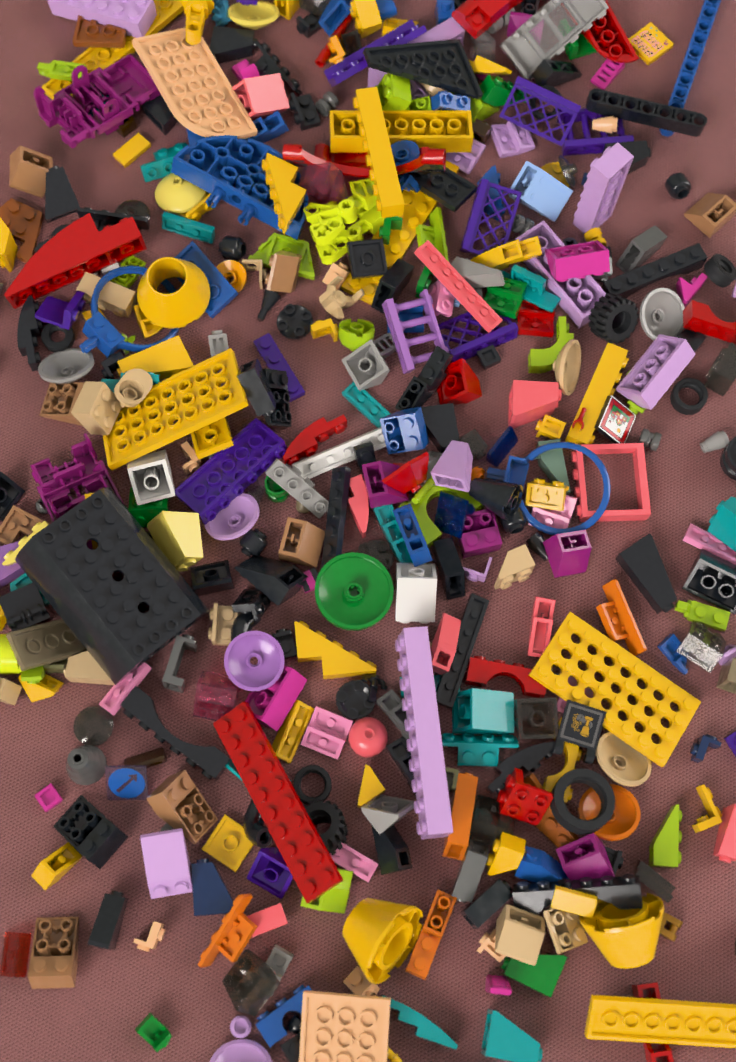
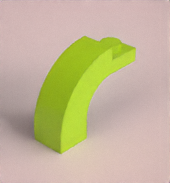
M566 316L558 317L556 323V343L547 349H530L528 354V373H545L553 370V363L561 349L568 341L574 339V333H569V323H566Z

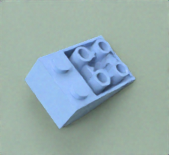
M527 160L510 188L522 192L519 203L553 222L556 221L573 190L543 169ZM509 193V197L516 200V195Z

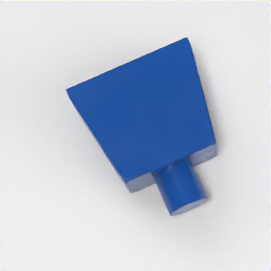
M436 0V26L452 17V12L455 10L454 0Z

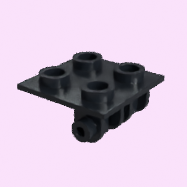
M34 583L0 597V605L11 631L28 628L50 618L40 592Z

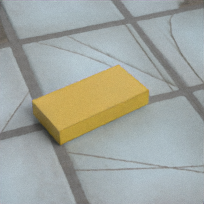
M138 132L114 152L113 157L126 168L151 147V143Z
M556 885L551 908L593 918L597 896Z

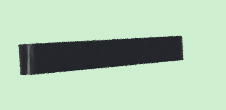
M592 89L586 101V109L590 112L613 116L614 118L693 137L700 136L707 123V117L702 113L602 89Z

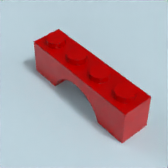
M694 300L683 310V328L736 344V321L725 322L713 314L709 305Z
M474 656V658L470 657L465 679V684L484 688L491 679L498 676H507L519 684L524 696L543 699L546 694V687L531 678L529 673L532 669L524 668L523 664L513 663V665L505 664V661L498 659L487 661L482 656Z
M658 982L631 985L634 998L661 999ZM643 1042L647 1062H674L672 1050L668 1044Z

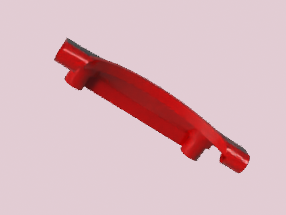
M301 144L283 145L282 154L284 161L297 167H313L347 176L370 178L369 170L371 168L366 164L367 153H330L328 145L316 144L314 155L303 150ZM421 147L419 148L420 154L417 159L396 166L397 175L421 171H445L446 149Z

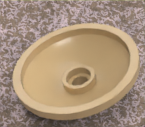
M571 339L564 345L553 363V371H555L556 382H559V389L562 390L563 395L568 396L576 388L581 369V347L579 341Z
M611 732L605 733L598 740L596 747L598 763L605 774L612 780L624 786L634 787L643 784L651 774L650 759Z

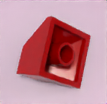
M460 358L447 366L444 371L447 375L437 388L440 405L469 403L482 396L479 379L464 358Z
M425 452L408 461L382 480L383 483L403 494L409 491L412 493L422 488L420 484L427 480L429 453Z

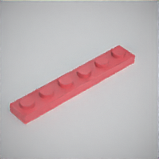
M429 240L416 249L414 254L488 333L503 321Z

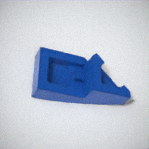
M670 633L657 647L682 674H687L686 662L689 652L685 651V647L675 634Z

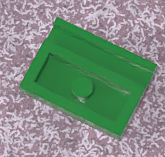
M426 266L416 286L415 297L420 298L419 294L423 290L429 289L432 275H434Z

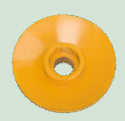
M226 260L217 265L216 268L228 281L231 277H234L230 284L239 293L247 281L245 268L234 260Z

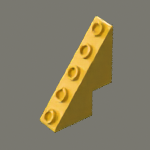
M267 153L266 158L261 162L262 170L266 173V184L270 187V198L274 201V212L278 215L279 229H282L285 235L304 201L306 189L294 184L299 167Z
M294 622L298 662L322 660L323 679L376 674L377 666L371 661L367 660L364 662L359 659L360 655L350 650L348 652L344 650L343 645L334 640L331 642L326 639V635L322 632L310 630V626L305 622Z

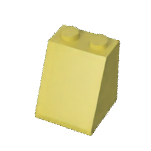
M162 511L147 523V528L156 545L177 571H187L189 567L197 564L196 562L203 558L199 513Z

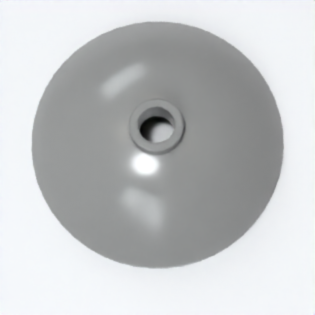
M668 288L654 289L644 297L640 306V322L644 332L650 339L654 341L659 334L675 337L683 331V310L685 307L681 298Z
M80 348L57 351L47 356L39 364L38 372L43 380L50 383H72L90 372L94 366V357L91 352L83 353Z

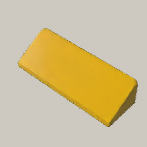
M295 700L272 744L278 759L291 764L315 708L300 700Z

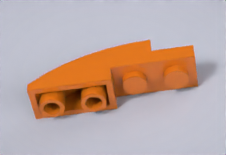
M437 890L405 970L406 972L423 980L426 979L456 902V897Z

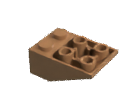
M85 382L50 383L39 416L83 426L71 411Z
M186 770L170 775L146 798L157 816L174 829L182 828L184 837L193 844H196L218 820Z
M79 917L36 918L28 979L32 989L75 988L78 964Z

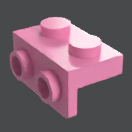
M438 280L431 284L428 289V294H431L433 299L432 307L435 316L441 314L450 317L452 316L455 297Z

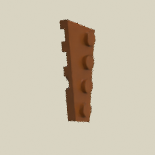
M533 773L523 778L525 784L545 790ZM550 805L540 823L535 825L558 848L579 839L575 833L566 830L557 822Z

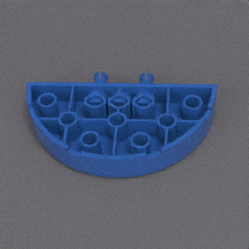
M221 135L197 140L196 144L187 145L173 157L171 173L209 192L211 195L206 199V204L209 207L213 202L211 208H215L222 199L243 211L238 217L240 224L244 221L243 225H248L250 219L255 217L282 232V229H279L278 215L274 212V201L270 198V187L266 184V173L262 170L261 165L267 153L284 160L283 155L277 150L248 138L247 141L237 139V136ZM297 171L294 184L306 189V194L301 207L285 233L298 240L306 219L303 208L308 205L309 201L306 185L302 176Z

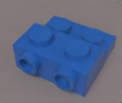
M439 91L438 94L431 97V110H470V98L461 94L453 95L447 91Z

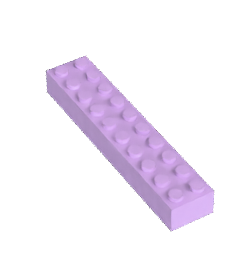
M428 627L403 628L397 640H395L396 652H399L400 657L397 660L398 671L402 673V679H400V690L404 691L402 709L406 711L407 719H404L405 731L409 732L407 750L411 751L412 758L409 759L410 772H413L414 775L411 786L413 793L416 792L417 800L414 801L415 813H418L419 817L416 828L418 835L421 834V840L442 838L453 833Z

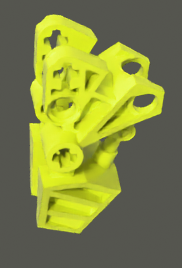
M370 178L349 182L352 196L338 204L335 201H330L327 205L310 203L303 208L307 222L311 223L308 228L313 241L316 242L315 245L323 264L335 263L348 252L347 242L363 241L364 233L369 231L375 235L380 226L384 224L385 218L381 217V212L377 211L376 200L378 199L377 196L373 195L372 185H374V181H370ZM310 209H317L314 213L308 212ZM344 223H345V224H352V223H354V224L351 225L349 228H347V230H345V225H344ZM341 243L345 244L343 247H337Z

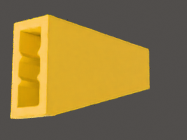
M178 335L117 361L119 368L116 370L119 377H121V373L131 369H142L158 374L160 380L167 379L171 375L194 365Z

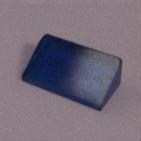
M508 426L487 453L486 460L495 467L500 465L518 442V438L511 426Z

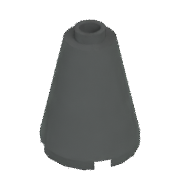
M93 745L78 746L69 753L66 760V772L73 782L84 786L98 782L105 774L107 768L104 753Z

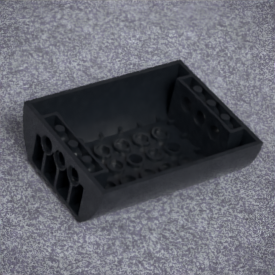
M110 487L99 489L35 534L22 547L15 558V561L115 685L176 639L177 635H181L210 612ZM89 540H94L97 542L98 548L91 550L87 547L86 543ZM114 572L122 573L123 580L119 582L113 580L112 574ZM141 603L147 604L149 611L147 613L139 612L138 605Z

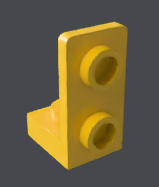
M704 784L696 787V790L708 815L696 819L697 824L692 825L695 833L722 823L721 811L714 805L712 792Z

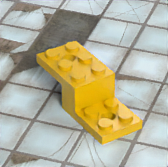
M226 417L191 433L198 459L234 446Z

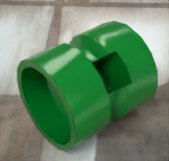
M266 476L265 489L268 499L275 503L285 501L289 497V493L269 476Z

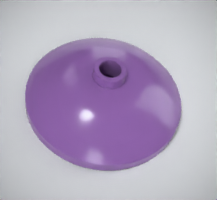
M247 631L235 637L228 645L224 656L225 671L229 679L236 686L247 691H261L272 686L281 676L284 668V653L278 641L271 635L262 631ZM256 657L258 659L257 664L252 665L250 659Z

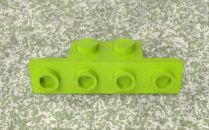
M436 207L429 215L430 226L419 224L416 227L418 248L429 240L449 262L441 207Z

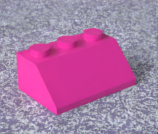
M598 240L545 249L551 276L556 281L565 282L569 278L582 279L586 275L592 274L599 276L603 275L604 272L610 271L609 250Z
M284 665L281 676L272 686L261 691H251L245 702H248L257 721L261 725L278 731L298 695L303 690L307 679L293 668Z

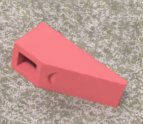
M446 613L442 615L430 647L433 672L440 675L450 670L456 653L461 620Z

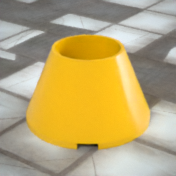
M172 257L160 258L153 262L140 279L137 288V300L141 311L152 323L164 328H181L194 320H198L206 311L211 294L208 279L197 265ZM179 277L185 280L183 286L174 293L162 294L156 291L159 284L167 278Z
M647 893V896H642L643 908L625 910L597 899L593 918L579 915L581 925L611 966L622 969L635 968L649 963L654 958L664 913V904L660 897Z
M365 898L353 908L343 926L342 936L367 980L372 984H380L390 977L388 973L394 967L399 969L413 949L422 928L419 919L423 917L422 911L416 906Z

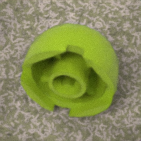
M352 319L341 321L338 330L340 342L343 346L354 352L369 340H374L375 328L373 323L363 319H357V322H351Z

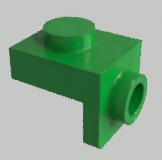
M394 216L384 219V226H380L379 237H382L383 244L389 245L391 229L402 230L403 218Z
M149 1013L135 1028L136 1032L156 1052L165 1048L172 1037L169 1029L152 1013Z

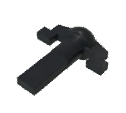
M366 674L361 679L366 683L368 680L370 682L368 700L371 702H376L378 684L381 685V689L387 690L385 681L377 674Z

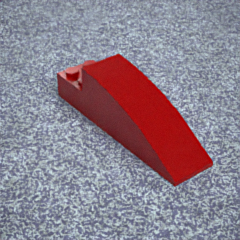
M90 213L74 221L46 242L28 260L5 292V298L16 309L23 306L30 295L36 300L82 279L85 272L93 274L146 250L147 247L133 217L123 218L113 226L108 225L104 227L102 231H98Z

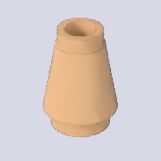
M609 116L593 119L592 130L611 134L612 132H617L618 118Z

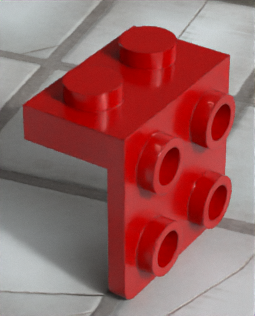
M515 768L513 773L507 776L505 787L499 791L497 796L500 814L532 825L540 823L553 800L551 792L525 784L523 770Z

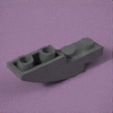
M391 689L376 700V704L401 731L402 736L407 741L409 739V732L405 731L404 719H407L406 711L402 709V700Z

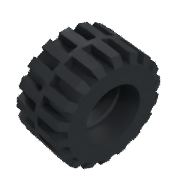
M608 293L605 294V297H600L599 301L594 303L595 306L591 308V315L588 318L590 320L588 323L589 327H591L590 330L594 335L609 343L619 344V342H624L625 338H629L630 334L635 331L634 328L638 324L639 314L634 302L618 294Z
M318 799L316 803L310 801L308 806L303 805L314 826L320 823L331 824L326 832L319 835L328 852L332 855L336 854L335 850H341L343 847L342 843H346V835H348L347 824L341 809H338L335 803L331 804V801L326 800L324 803L322 799Z

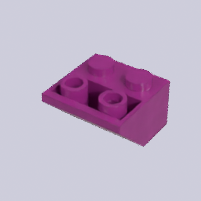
M383 461L362 464L363 479L366 485L370 508L408 501L407 493L403 494L382 481L400 468V466Z
M485 509L455 516L457 537L463 558L500 550L502 540L495 515L491 510Z
M586 529L556 534L543 541L554 578L586 572L592 549Z
M594 833L556 849L562 868L570 880H579L583 877L596 879L606 875L615 877L602 839L598 838Z

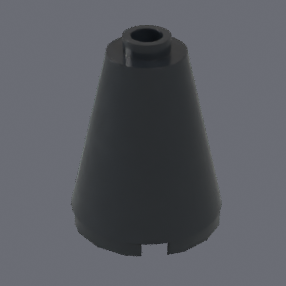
M475 478L471 480L469 496L503 520L509 521L508 517L513 518L521 504L522 499L519 498L520 492L523 493V486L518 483Z

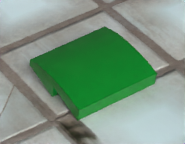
M503 277L505 285L487 287V294L484 300L498 315L516 319L528 283Z

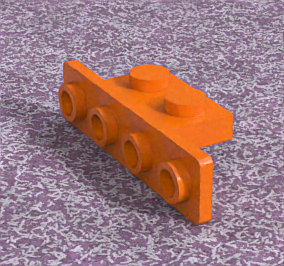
M613 579L602 587L608 603L600 604L596 609L609 639L614 642L625 640L630 653L637 656L645 652L647 648L617 579Z
M250 893L241 894L235 898L232 909L223 917L221 927L212 935V941L208 948L202 952L198 963L200 968L211 966L219 952L231 962L238 960L258 927L243 914L253 898Z

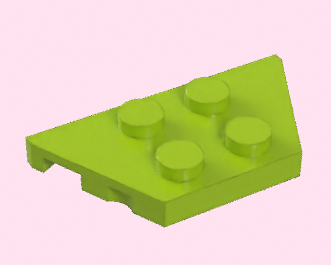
M273 233L267 242L258 247L259 250L255 254L248 257V259L263 260V267L271 269V266H269L271 255L274 256V253L280 250L303 255L298 276L315 280L309 242L296 240L289 236Z

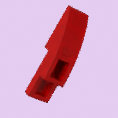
M344 414L329 422L323 416L306 427L287 448L283 456V463L292 466L291 464L300 461L304 457L313 456L318 450L317 442L322 443L328 440L329 436L345 431L347 419Z

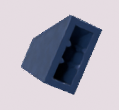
M209 859L196 860V864H191L194 916L229 913L233 907V899L215 864L209 862Z

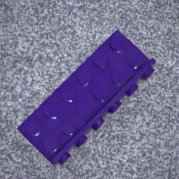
M409 20L346 57L341 62L324 70V74L331 87L368 67L363 55L364 48L407 44L427 32L424 25L419 27L418 24H414L413 20Z
M255 418L232 439L234 446L217 452L175 489V496L194 513H199V518L204 525L212 521L222 509L227 508L230 502L237 496H240L250 484L256 482L258 477L276 459L284 456L287 450L285 441L259 419Z

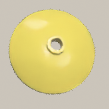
M258 0L257 5H243L238 2L229 7L228 16L234 23L256 30L273 23L279 17V9L276 5L266 1Z
M170 173L157 185L155 199L158 206L166 212L184 213L190 211L206 197L207 191Z

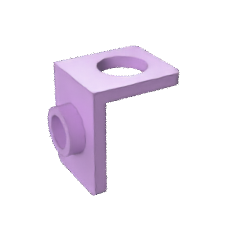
M489 557L484 574L463 567L466 578L473 582H484L493 557Z

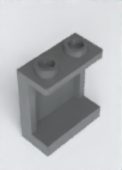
M186 634L182 636L177 635L162 679L164 688L184 693L185 681L176 676L184 651L197 652V641L194 640V637Z

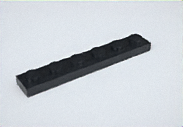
M346 466L332 469L321 569L328 561L342 554L351 468Z
M473 593L470 594L461 618L453 662L449 672L441 675L436 690L437 704L449 709L453 708L490 600Z

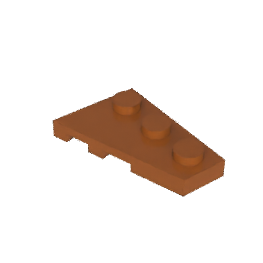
M78 15L72 43L74 47L125 48L127 33L125 29L109 24H98L96 20H85L83 16Z

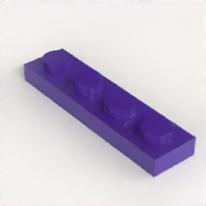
M270 333L254 340L253 344L268 369L286 371L290 402L304 396L305 391Z

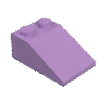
M179 828L140 835L151 899L193 892L192 870L183 829Z

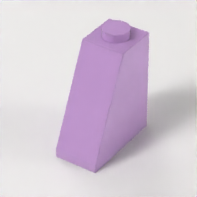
M454 440L450 442L431 471L436 486L469 492L473 455L468 443Z

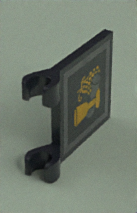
M567 700L552 752L561 754L565 741L587 748L583 762L592 764L606 712Z

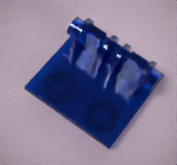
M440 491L434 524L440 531L462 538L466 515L473 514L475 507L468 500Z

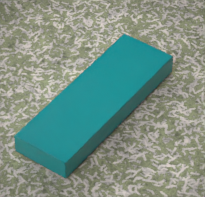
M165 211L162 214V229L213 244L215 227Z
M354 381L342 392V395L377 428L381 427L379 419L391 414L365 389L359 391Z

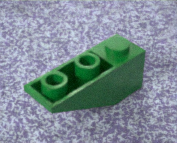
M488 74L480 85L483 93L481 100L495 107L503 106L514 84L511 81H504L499 76L494 77ZM516 89L513 95L515 102L525 99L523 91Z

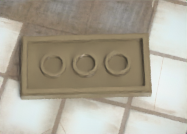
M63 619L12 631L6 635L21 671L64 660L88 651Z

